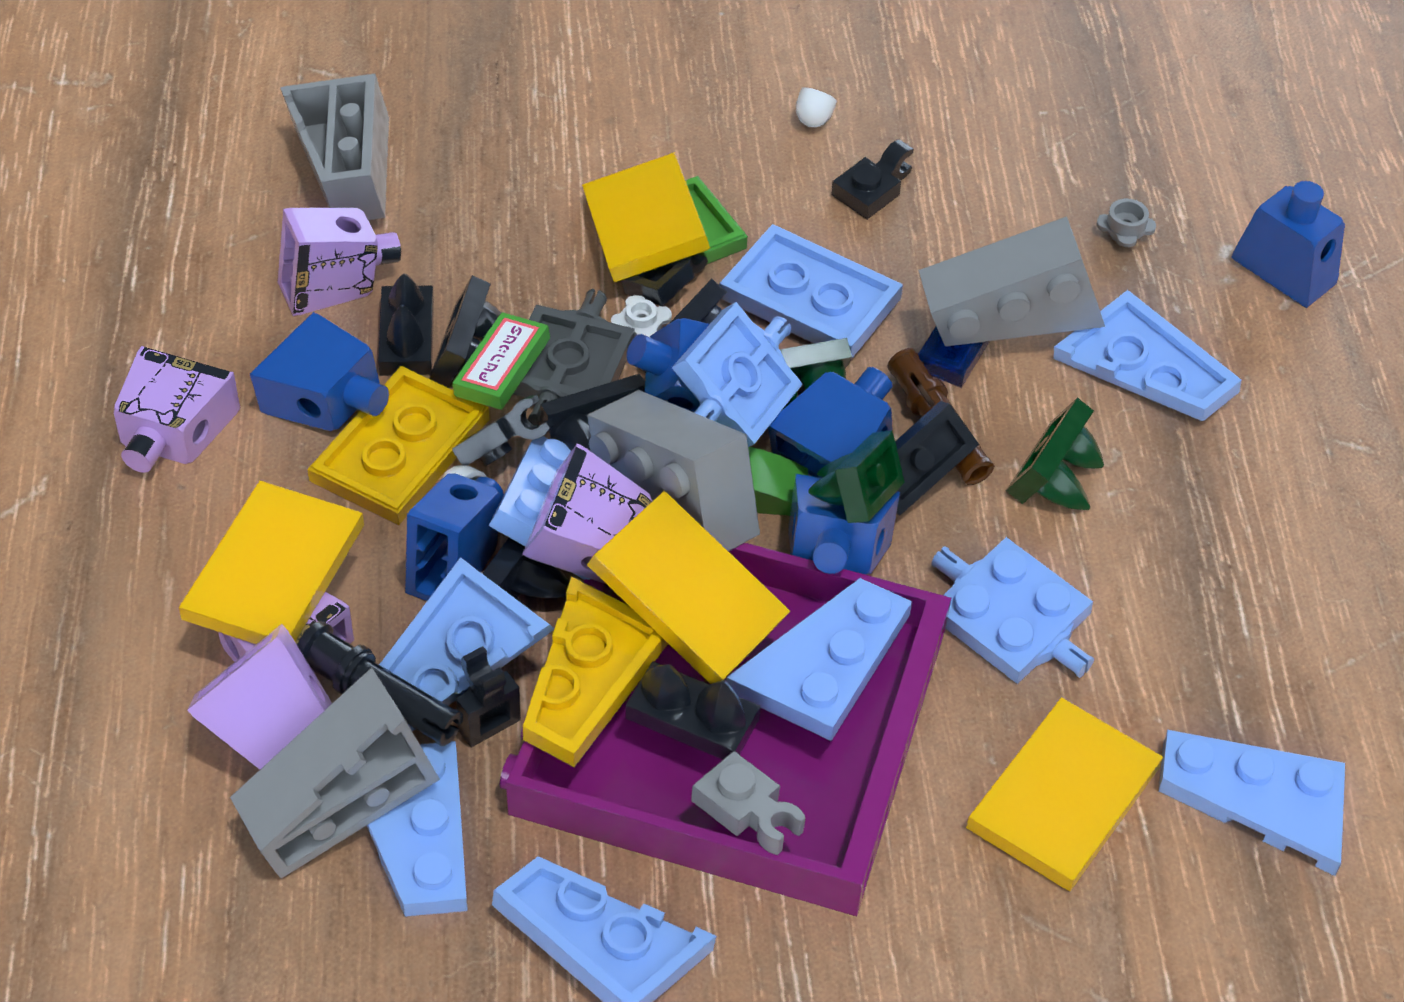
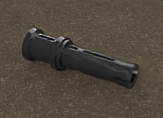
M324 621L312 624L301 636L297 646L313 671L333 682V688L336 692L342 695L368 670L373 668L407 724L432 738L440 746L448 745L460 729L451 725V723L462 724L464 715L461 711L449 707L377 664L376 657L370 648L360 644L353 646L333 634L332 626Z

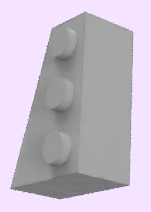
M376 74L280 87L297 135L329 208H358L364 211L368 220L385 218L389 115Z
M1067 216L919 270L931 315L945 346L1106 327Z
M640 390L587 415L591 434L589 440L590 451L647 491L652 501L663 491H666L727 551L760 535L747 436L745 433Z
M371 668L239 788L230 799L259 851L280 879L440 779L406 720L373 668Z

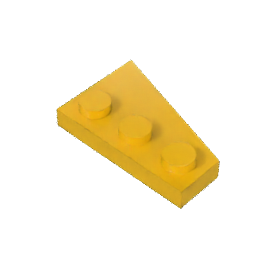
M571 576L566 592V602L552 634V645L545 667L541 668L522 726L523 740L575 767L640 682L652 661H656L668 643L629 605Z

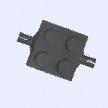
M595 289L588 290L579 310H557L541 305L535 306L529 320L548 325L550 340L513 393L522 397L536 394L540 399L535 403L532 412L528 416V421L531 424H542L541 403L619 379L627 361V350L634 338L635 329L610 323L600 317V313L607 302V296L602 291L598 290L595 297Z

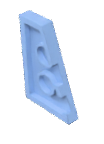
M1129 290L1100 311L1106 327L1076 330L1054 346L1053 359L1200 421L1207 419L1240 392L1242 380Z
M859 578L726 677V682L734 689L738 697L758 704L762 709L832 741L910 616L912 601Z
M1167 730L1163 742L1159 792L1223 823L1235 820L1265 835L1263 842L1282 851L1285 850L1286 846H1289L1316 859L1315 867L1336 876L1341 865L1345 763Z
M539 856L498 886L493 892L492 906L603 1002L655 1001L713 951L717 937L698 927L691 933L663 920L664 912L649 905L643 904L639 910L607 895L606 886Z

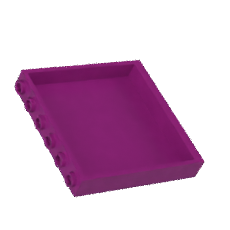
M743 543L728 552L779 599L790 612L730 674L859 578L912 601L910 616L832 741L760 708V719L742 749L740 756L780 785L777 802L791 803L804 813L806 818L803 833L797 836L786 827H774L784 835L783 849L778 855H775L761 847L757 840V832L750 826L736 836L692 802L693 785L723 760L625 719L626 704L636 687L575 767L524 741L522 727L521 740L524 741L518 755L509 754L500 778V788L507 792L508 815L857 917L943 641L952 598L846 569L835 574H827L820 571L812 560ZM585 579V584L627 604L606 583ZM669 644L655 661L661 665L671 664L678 672L710 685Z

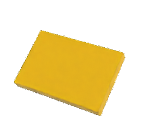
M675 152L582 184L614 282L710 249L707 236Z
M400 366L384 384L389 391L388 402L384 410L377 416L359 411L307 469L310 482L397 525L403 522L407 517V513L427 494L456 460L457 457L452 449L466 438L481 430L490 420L488 406L456 397L454 390L403 366Z
M259 480L178 607L181 620L254 644L259 643L279 625L283 624L296 642L364 527L363 513Z
M663 491L596 552L587 563L591 570L710 684L724 680L790 612L779 599L666 491Z
M1061 697L968 817L966 828L1070 892L1157 773L1163 756Z

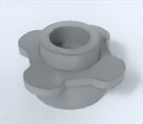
M1119 199L1113 202L1110 206L1109 214L1100 215L1096 223L1099 230L1109 232L1112 239L1123 247L1135 246L1137 239L1144 235H1152L1156 230V223L1153 219L1149 218L1147 207L1134 199Z

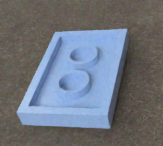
M774 224L768 228L719 283L727 291L722 298L723 300L731 304L737 302L742 309L769 322L774 317H783L787 322L782 327L790 323L792 333L812 343L847 338L852 358L900 301L903 284Z

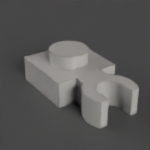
M735 751L693 785L692 802L736 836L750 826L757 832V840L761 847L769 853L778 855L783 849L784 835L774 827H786L797 836L801 835L804 831L806 818L804 813L791 803L777 802L780 785Z

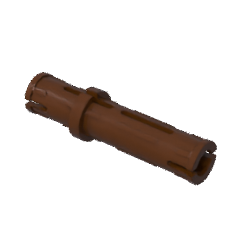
M913 348L903 349L891 357L887 368L895 376L906 393V403L913 414L923 417L933 408L919 390L921 385L934 402V406L940 401L949 403L952 406L947 399L948 390L944 383L932 377ZM978 445L955 467L967 485H975L990 476L995 466L990 458L985 455L981 446Z

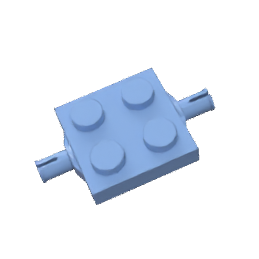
M735 302L718 314L673 365L672 369L699 400L700 406L694 413L745 433L748 447L756 443L802 386V382L786 364L779 349L780 343L791 333L790 323L782 327L787 320L777 316L763 330L753 323L738 303Z
M1007 537L983 559L970 565L951 552L946 546L941 548V552L938 551L931 563L932 566L954 581L953 587L944 594V596L952 598L946 629L1016 684L1036 666L1046 663L1053 658L1061 662L1079 678L1084 676V672H1088L1094 662V658L1086 654L1069 639L1073 630L1091 614L1092 600Z

